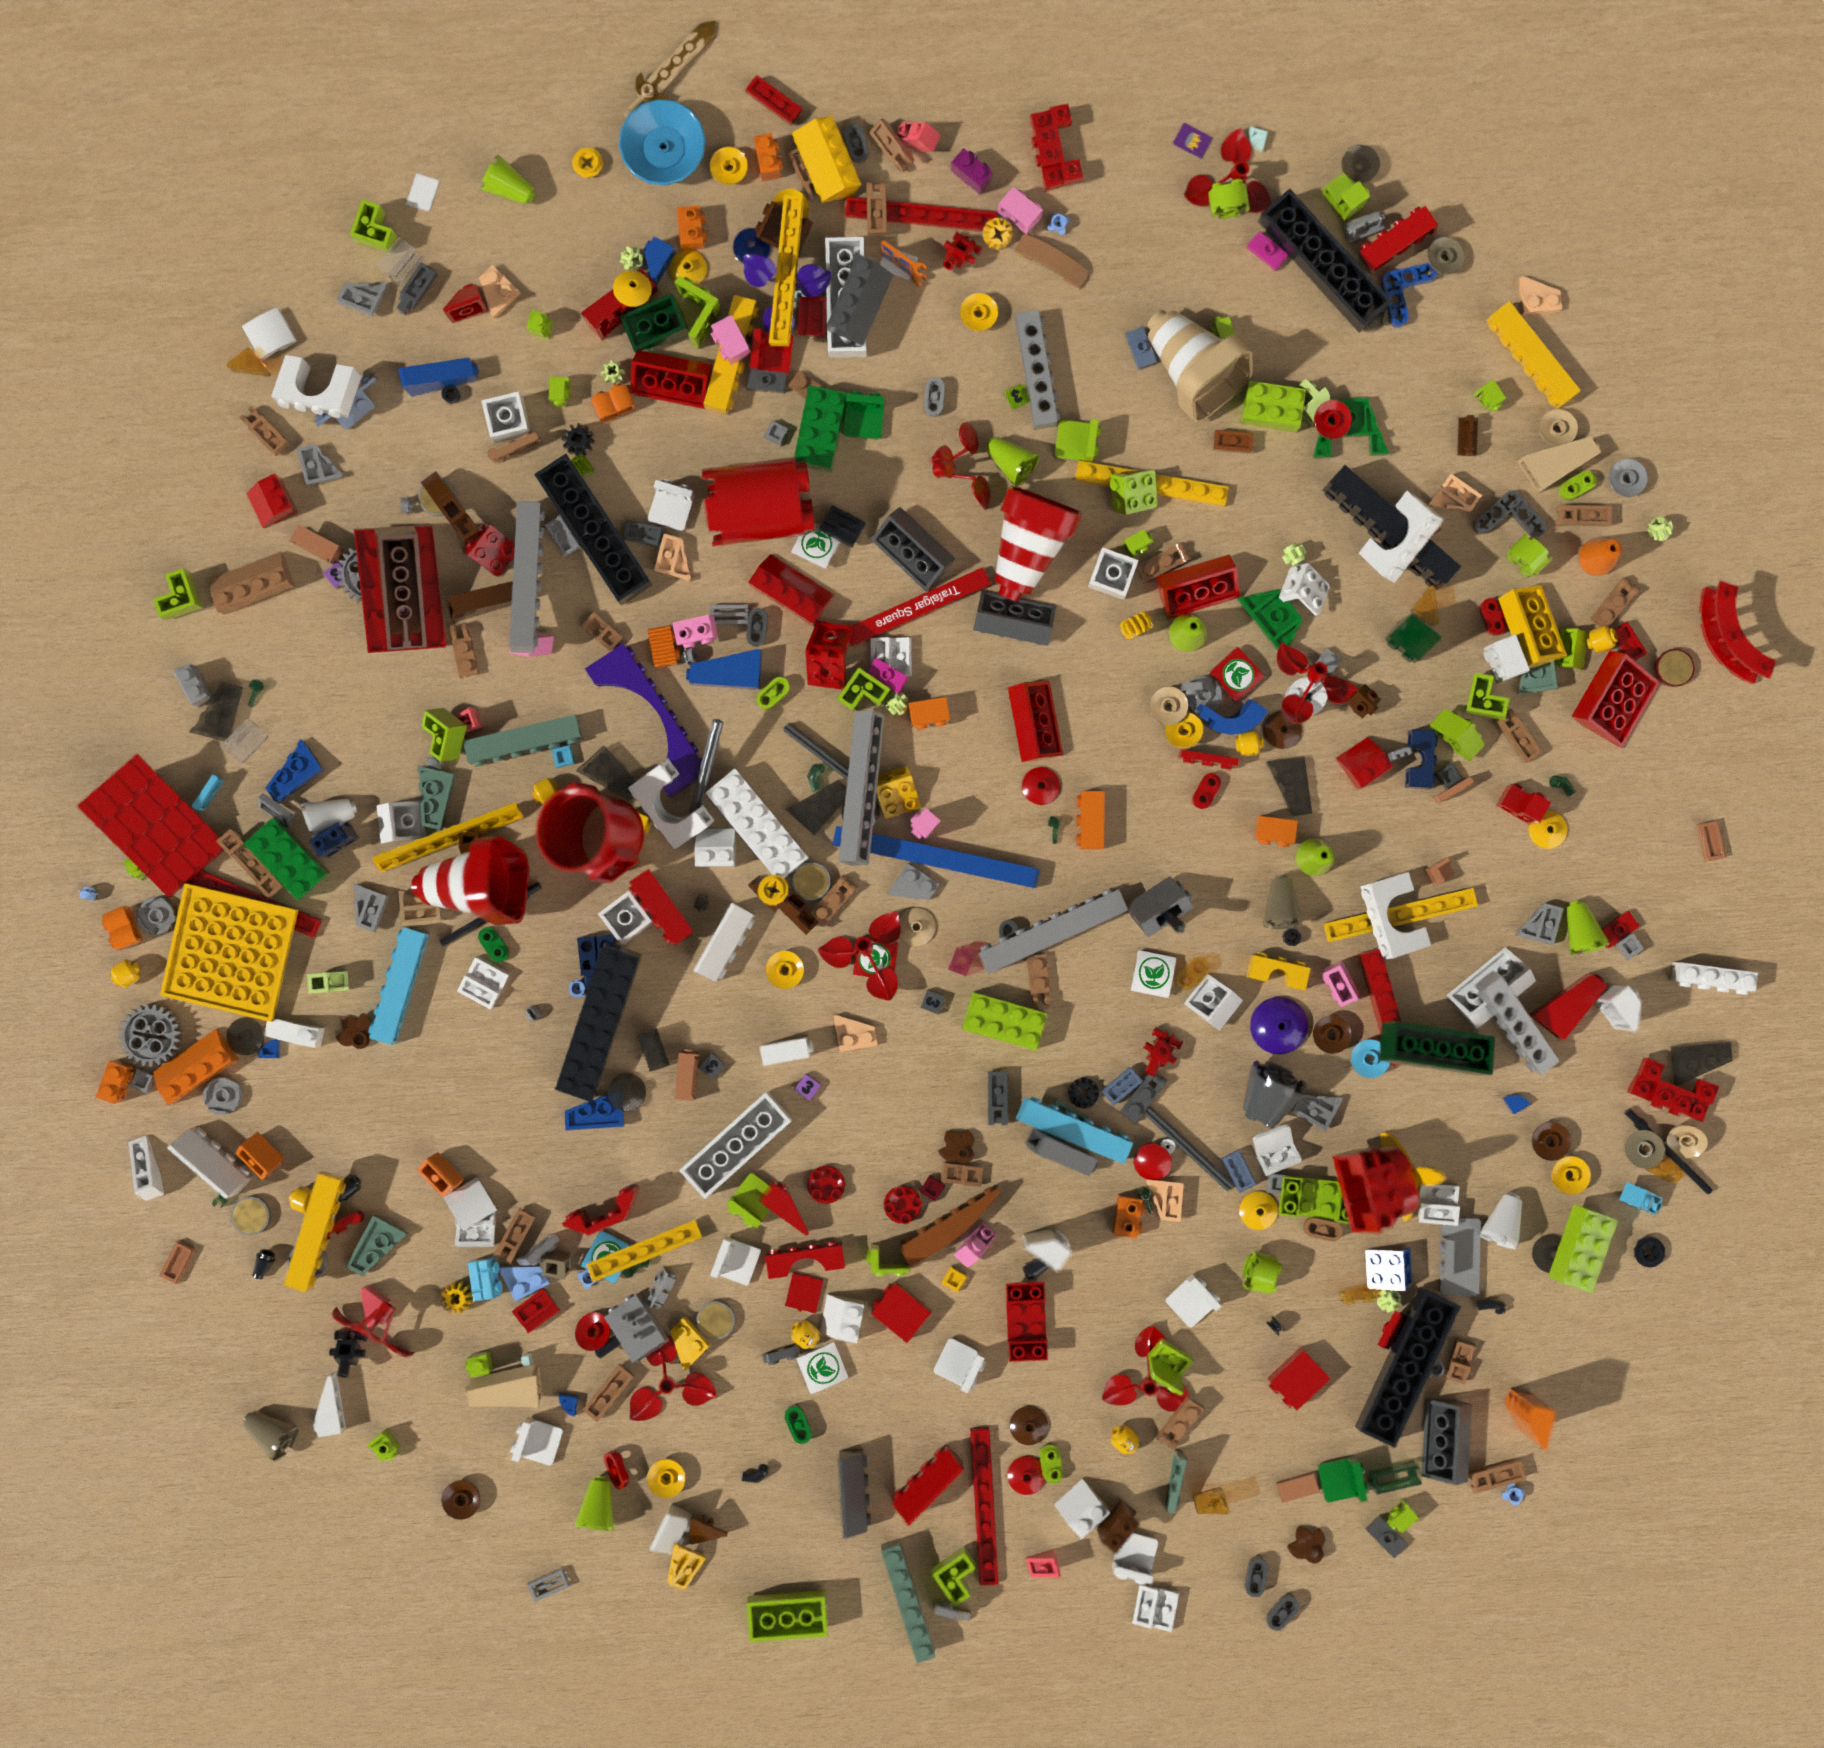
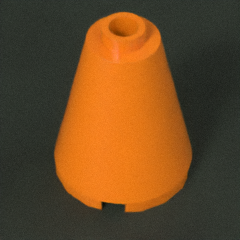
M1590 539L1579 550L1580 566L1590 575H1605L1615 567L1622 552V546L1615 539Z

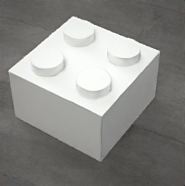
M519 391L481 400L489 435L494 443L521 437L525 433L531 432L524 400Z
M1102 547L1088 587L1124 600L1139 560Z
M1516 634L1484 648V658L1490 663L1492 668L1491 675L1494 676V680L1497 683L1530 671Z
M627 891L598 913L621 945L627 943L652 924V917L648 912H644L640 906V901L630 891Z

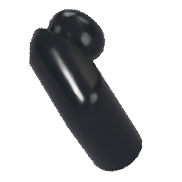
M1494 1299L1477 1301L1479 1311L1495 1309L1496 1314H1504L1506 1312V1305L1503 1301Z
M760 1464L758 1470L754 1473L743 1471L742 1481L751 1483L761 1482L769 1474L768 1466Z

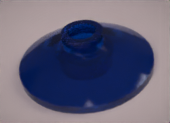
M755 228L743 229L734 238L733 252L741 263H743L744 255L758 254L768 257L770 254L771 245L756 238ZM754 242L755 244L753 247H749L748 243Z

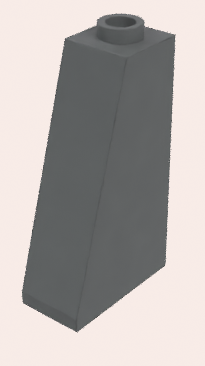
M1033 1127L1025 1142L1036 1154L1086 1176H1090L1097 1167L1098 1159L1092 1154Z

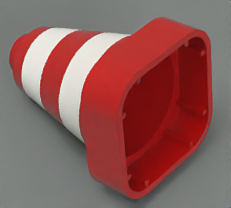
M1010 485L1000 508L1005 513L994 581L1001 585L998 591L999 595L1019 602L1022 593L1031 594L1067 538H1073L1082 512L1034 492Z
M503 837L476 838L472 841L469 852L422 867L418 875L413 877L411 888L414 896L420 898L426 905L472 913L494 925L518 924L523 920L526 910L530 871L529 861L526 853L521 848Z

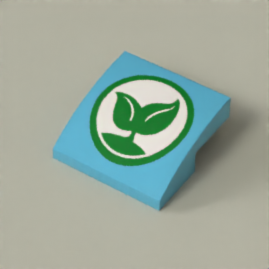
M601 1230L581 1266L588 1270L587 1263L631 1245ZM622 1271L607 1276L604 1279L615 1284Z

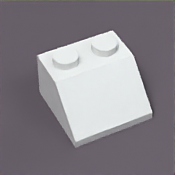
M421 801L391 802L377 805L381 844L415 841L426 837L425 826H422Z
M704 829L698 833L695 840V867H735V829Z
M1207 974L1184 1004L1220 1031L1243 1000L1231 989Z
M827 1294L820 1333L837 1340L857 1343L865 1301Z
M1083 1478L1054 1503V1506L1064 1520L1081 1539L1110 1514L1108 1506Z
M671 1504L650 1550L673 1554L674 1545L676 1543L682 1545L684 1539L681 1537L684 1531L688 1532L690 1529L692 1513Z

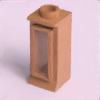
M298 525L290 539V542L331 564L339 563V560L343 558L344 549L301 525Z
M684 1049V1052H679L675 1099L696 1100L694 1094L697 1090L699 1058L697 1056L700 1053H695V1049Z

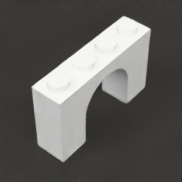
M285 355L271 396L277 402V405L286 409L293 407L302 412L309 410L318 415L325 413L335 418H340V416L348 418L362 377L354 367L336 364L327 389L318 395L306 396L304 386L311 366L303 358Z
M1406 491L1395 505L1407 517L1409 522L1408 533L1403 542L1396 548L1388 550L1381 543L1370 538L1359 552L1377 572L1394 583L1444 521L1419 497L1409 491Z
M666 759L634 782L628 789L631 791L632 796L640 803L643 811L652 819L655 827L665 836L668 844L675 850L707 828L714 819L703 805L685 817L671 815L664 809L660 800L661 789L679 775V772L669 759Z
M1409 872L1360 886L1361 895L1367 907V915L1373 926V934L1377 939L1378 949H1380L1384 960L1396 958L1431 946L1426 927L1401 933L1391 926L1387 917V908L1390 901L1398 895L1414 890Z

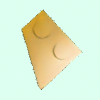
M686 1316L670 1331L684 1371L711 1346V1343Z
M676 1543L667 1580L669 1584L685 1591L706 1560L704 1554Z

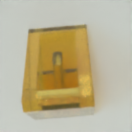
M250 347L227 362V367L232 372L266 377L271 375Z
M1429 586L1425 589L1410 610V612L1431 627L1440 624L1434 586Z
M1221 1487L1192 1495L1197 1514L1230 1513L1225 1493Z

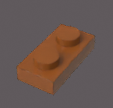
M1215 430L1213 450L1251 454L1254 433Z

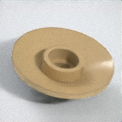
M1554 409L1547 412L1540 420L1539 432L1546 443L1552 446H1559L1574 440L1578 432V424L1575 417L1568 411ZM1558 428L1559 433L1555 432L1553 429Z
M1163 687L1152 696L1150 711L1154 719L1159 723L1173 725L1180 722L1186 716L1188 701L1181 690L1175 687ZM1166 703L1171 704V710L1165 709Z
M912 908L900 916V938L905 943L912 946H921L928 943L934 936L935 921L928 911L921 908ZM918 923L920 925V929L918 931H915L913 929V924Z
M1685 1124L1670 1130L1667 1135V1145L1678 1156L1693 1158L1701 1155L1706 1150L1708 1139L1700 1128Z

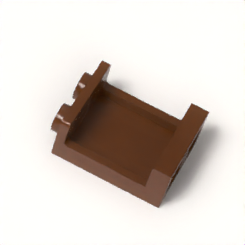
M772 201L771 204H766L762 213L765 217L762 222L758 221L754 232L757 233L756 238L779 249L783 207ZM802 218L799 254L814 224L813 221Z
M1120 1499L1097 1528L1100 1542L1114 1554L1119 1552L1140 1526L1139 1521L1134 1518L1136 1511L1122 1499Z

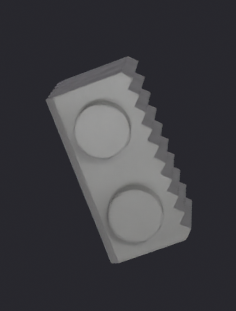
M187 663L174 670L173 673L190 704L200 707L213 700L214 696L210 693L209 687L206 686L207 683L203 680L202 673H199L198 667Z

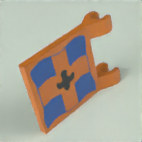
M883 240L881 242L882 256L910 275L916 286L922 287V283L918 282V279L923 278L927 280V277L924 273L917 270L923 268L926 271V265L912 261Z

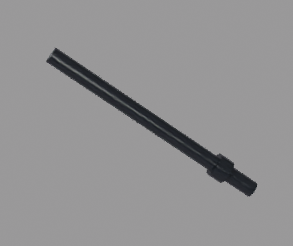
M539 882L528 887L527 899L530 898V895L542 889ZM478 917L441 939L440 943L444 947L483 924L486 920Z
M1630 1108L1624 1112L1639 1131L1649 1130L1654 1132L1648 1126V1123L1643 1118H1639ZM1663 1141L1665 1154L1707 1195L1710 1194L1713 1189Z

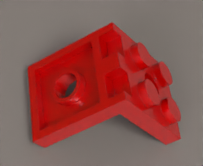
M816 621L805 649L808 685L841 690L847 685L845 654L854 633L853 625Z

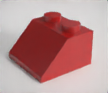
M275 473L257 481L247 492L249 501L263 529L298 512L282 478Z
M1369 737L1364 738L1335 758L1357 790L1394 767L1383 750Z

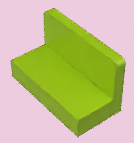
M1560 629L1559 635L1567 656L1556 660L1555 666L1583 671L1587 650L1586 639H1588L1589 634L1580 629Z

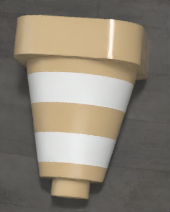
M1160 310L1149 320L1147 327L1150 329L1148 339L1177 387L1179 407L1195 423H1200L1210 417L1237 395L1250 381L1253 375L1252 352L1237 336L1232 335L1222 340L1177 311L1166 313L1164 310Z

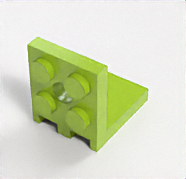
M678 276L675 281L678 293L703 308L688 334L692 346L699 349L711 330V325L715 323L722 309H720L718 299L712 296L708 289L704 287L699 288L694 285L695 283L687 277L683 279Z

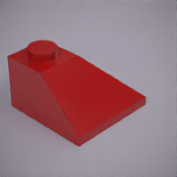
M467 284L463 289L458 290L443 308V311L454 324L486 312L488 309L478 285Z

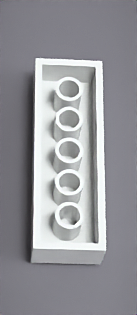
M864 237L825 238L826 270L831 272V278L826 288L827 323L857 254L864 256ZM827 329L829 358L867 357L866 340L862 346L831 333Z
M736 769L732 770L705 792L772 875H779L785 879L809 859Z
M766 1091L679 1171L699 1194L706 1199L793 1119L773 1096Z

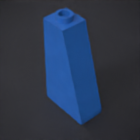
M470 357L398 368L402 387L411 397L442 390L447 385L459 386L478 381L477 374H479L477 363H474Z
M755 649L690 664V669H687L686 680H689V684L694 686L759 690L762 651L761 649Z

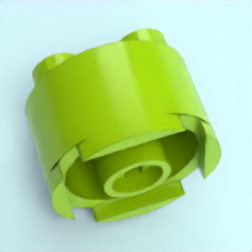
M1236 179L1224 185L1223 183H1215L1208 192L1213 218H1215V215H1219V219L1232 218L1241 215L1240 211L1244 209L1245 213L1250 210L1247 187L1242 179Z
M1524 533L1507 550L1508 555L1506 559L1513 565L1516 563L1521 568L1519 570L1520 573L1526 578L1529 576L1536 577L1552 561V557H1547L1549 552L1535 538L1532 540L1528 539L1529 534Z
M1251 1251L1252 1256H1247L1243 1266L1242 1277H1245V1282H1242L1243 1288L1264 1294L1275 1293L1277 1289L1276 1279L1277 1275L1281 1273L1282 1264L1278 1263L1276 1256Z

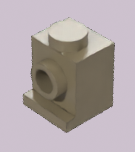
M549 1252L543 1256L540 1262L542 1276L565 1279L571 1271V1253L566 1255Z

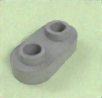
M937 377L930 378L925 387L924 411L931 417H937L943 411L945 386L944 382ZM937 386L939 389L935 392L931 388ZM936 405L937 409L931 410L930 406Z

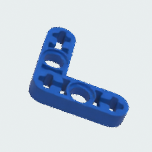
M1429 263L1389 271L1383 276L1381 280L1382 290L1389 298L1391 295H1397L1400 299L1398 304L1391 303L1388 308L1389 321L1393 327L1400 328L1408 321V311L1402 288L1429 283L1436 277L1437 272ZM1426 269L1428 272H1432V274L1429 277L1427 274L1421 275L1419 277V274L1424 273ZM1405 273H1412L1414 280L1412 282L1406 281L1404 278ZM1389 277H1390L1391 280H1395L1394 283L1392 284V287H1393V290H1392V291H1390V289H1391V284H1390V282H1388V283L1386 282ZM1399 307L1401 308L1398 310V314L1400 317L1403 316L1401 322H1399L1398 319H1395V317L1397 316L1396 309Z

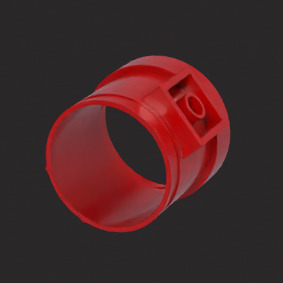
M572 782L566 788L554 793L543 805L537 820L536 837L542 855L555 868L568 872L587 873L591 881L613 883L640 861L638 856L644 842V826L638 811L630 803L621 799L604 796L594 785ZM601 805L606 817V837L601 850L590 861L583 848L582 832L589 814Z

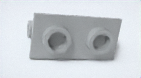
M1377 211L1343 225L1349 243L1384 230L1383 221H1385V217Z
M664 1267L661 1268L660 1272L656 1273L654 1284L646 1294L645 1302L649 1308L654 1307L659 1310L660 1307H663L668 1297V1293L663 1292V1290L671 1291L676 1281V1274L671 1271L668 1273Z

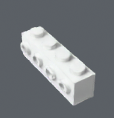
M1673 962L1670 981L1679 982L1678 986L1691 987V984L1698 985V989L1710 990V987H1717V991L1729 992V989L1736 990V994L1748 995V992H1756L1758 973Z

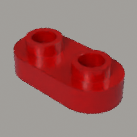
M1494 598L1484 600L1480 604V613L1486 631L1492 636H1498L1504 633L1507 627L1501 605ZM1489 604L1494 606L1493 611L1488 608ZM1495 622L1500 624L1499 629L1495 628Z
M1208 773L1201 779L1192 796V803L1196 808L1205 809L1212 803L1221 785V779L1217 774ZM1209 779H1213L1215 781V784L1213 786H1210L1208 784ZM1200 796H1204L1206 798V801L1204 803L1199 801Z
M616 1450L607 1452L604 1455V1462L611 1482L616 1489L621 1490L628 1486L629 1474L624 1467L622 1455Z

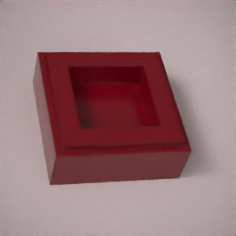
M929 1175L919 1192L936 1202L946 1185Z

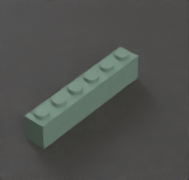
M570 715L464 740L463 743L468 763L479 767L486 765V761L493 760V763L505 760L504 757L508 756L518 758L523 756L524 752L530 751V754L542 752L541 748L549 747V749L559 748L560 744L563 743L568 745L577 744L580 739H583L579 717L577 715Z
M900 1538L881 1544V1553L916 1662L920 1663L935 1658V1647Z

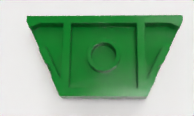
M1280 589L1238 598L1237 601L1277 651L1282 642L1290 646L1303 618L1289 601L1283 602L1279 598Z

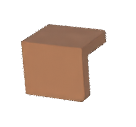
M1449 857L1443 858L1425 869L1434 886L1446 882V879L1454 875L1448 863L1451 861Z

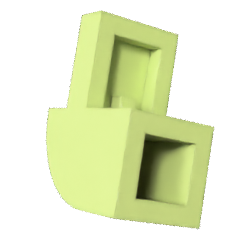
M1305 379L1298 388L1306 389L1305 397L1310 402L1303 408L1302 416L1314 426V415L1317 408L1322 403L1329 401L1330 395L1325 387L1319 392L1317 386L1312 381Z
M348 971L307 974L308 994L349 990Z

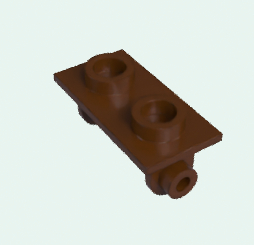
M1467 415V418H1458L1457 456H1477L1478 418H1474V415Z

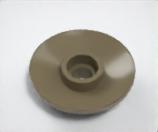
M1438 238L1428 248V262L1440 274H1453L1464 263L1465 255L1463 248L1452 238Z
M1640 1130L1629 1136L1626 1141L1625 1152L1633 1165L1642 1169H1650L1662 1162L1665 1156V1146L1662 1139L1656 1133L1649 1130ZM1645 1145L1650 1147L1649 1152L1644 1150Z

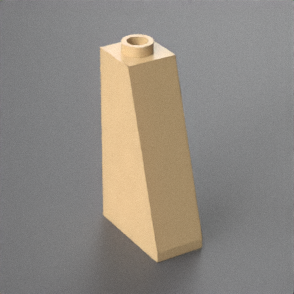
M1590 436L1525 455L1517 462L1537 493L1600 454L1601 451L1598 442Z
M532 1364L471 1378L469 1387L466 1386L465 1398H468L469 1407H539L542 1396L539 1364Z

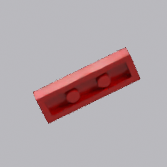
M758 75L753 78L745 89L748 95L791 126L802 112V107Z
M1180 750L1178 759H1183V763L1194 764V761L1202 762V766L1213 767V764L1221 765V769L1232 770V767H1237L1239 758L1189 750Z

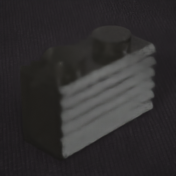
M657 1029L638 1035V1042L642 1046V1053L646 1057V1064H648L650 1072L670 1065Z

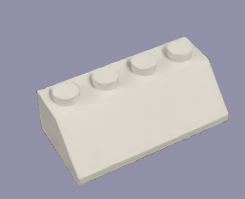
M731 903L693 971L715 982L718 979L722 980L727 972L725 969L727 963H732L737 954L734 952L736 947H741L746 939V936H744L747 929L750 930L756 920L753 917L755 915L739 905Z
M1506 947L1446 995L1464 1019L1476 1030L1493 1017L1487 1009L1488 1004L1486 1001L1483 1002L1477 995L1479 991L1475 987L1476 983L1491 971H1494L1504 978L1517 997L1536 982L1531 969Z
M200 1127L189 1128L168 1146V1149L225 1199L238 1195L253 1178L246 1166L239 1165L231 1153L224 1152L221 1149L222 1146L217 1141L209 1139L206 1136L207 1133Z
M1048 1229L1022 1235L1025 1248L1057 1271H1059L1072 1252L1066 1236L1057 1229L1055 1232Z

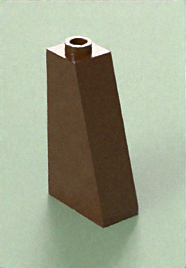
M513 581L449 596L447 606L452 623L512 606Z

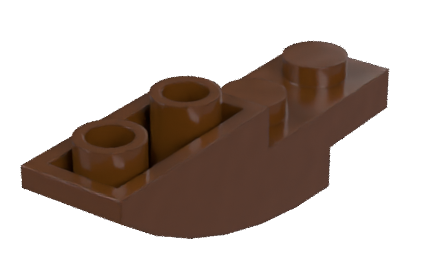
M437 471L421 482L437 507L464 542L480 532Z
M761 875L748 884L757 895L759 884L765 878ZM776 885L774 888H767L770 892H772L771 896H773L774 893H780V891L776 889ZM788 888V896H786L784 902L777 904V906L767 905L774 912L780 909L805 935L819 923L806 910L810 904L790 888Z

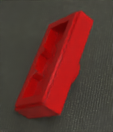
M1628 621L1614 629L1618 638L1616 644L1622 653H1626L1634 661L1648 654Z
M1625 911L1602 928L1609 942V945H1605L1607 949L1640 927L1629 911Z
M1394 1311L1390 1321H1387L1383 1326V1334L1377 1344L1378 1346L1387 1350L1390 1349L1406 1315Z

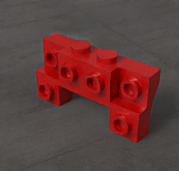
M1069 104L1052 106L1047 111L1030 114L1033 131L1031 142L1033 149L1036 148L1037 151L1035 162L1036 166L1040 167L1044 190L1050 191L1068 184L1082 182L1083 173L1080 159L1064 161L1058 131L1060 128L1072 125Z
M1643 1057L1627 1093L1651 1102L1650 1106L1662 1110V1107L1669 1109L1668 1113L1680 1117V1114L1703 1122L1709 1105H1713L1719 1086L1702 1079H1697L1692 1092L1660 1080L1665 1067L1664 1064Z

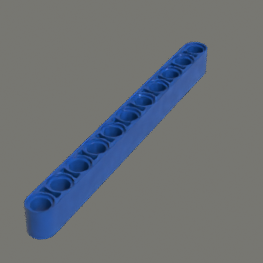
M836 826L832 845L839 847L842 827ZM872 833L870 849L872 854L1037 888L1040 869Z

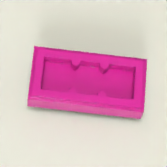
M1260 231L1246 247L1274 271L1288 257L1284 250Z
M875 658L867 672L898 694H900L909 678L879 658Z

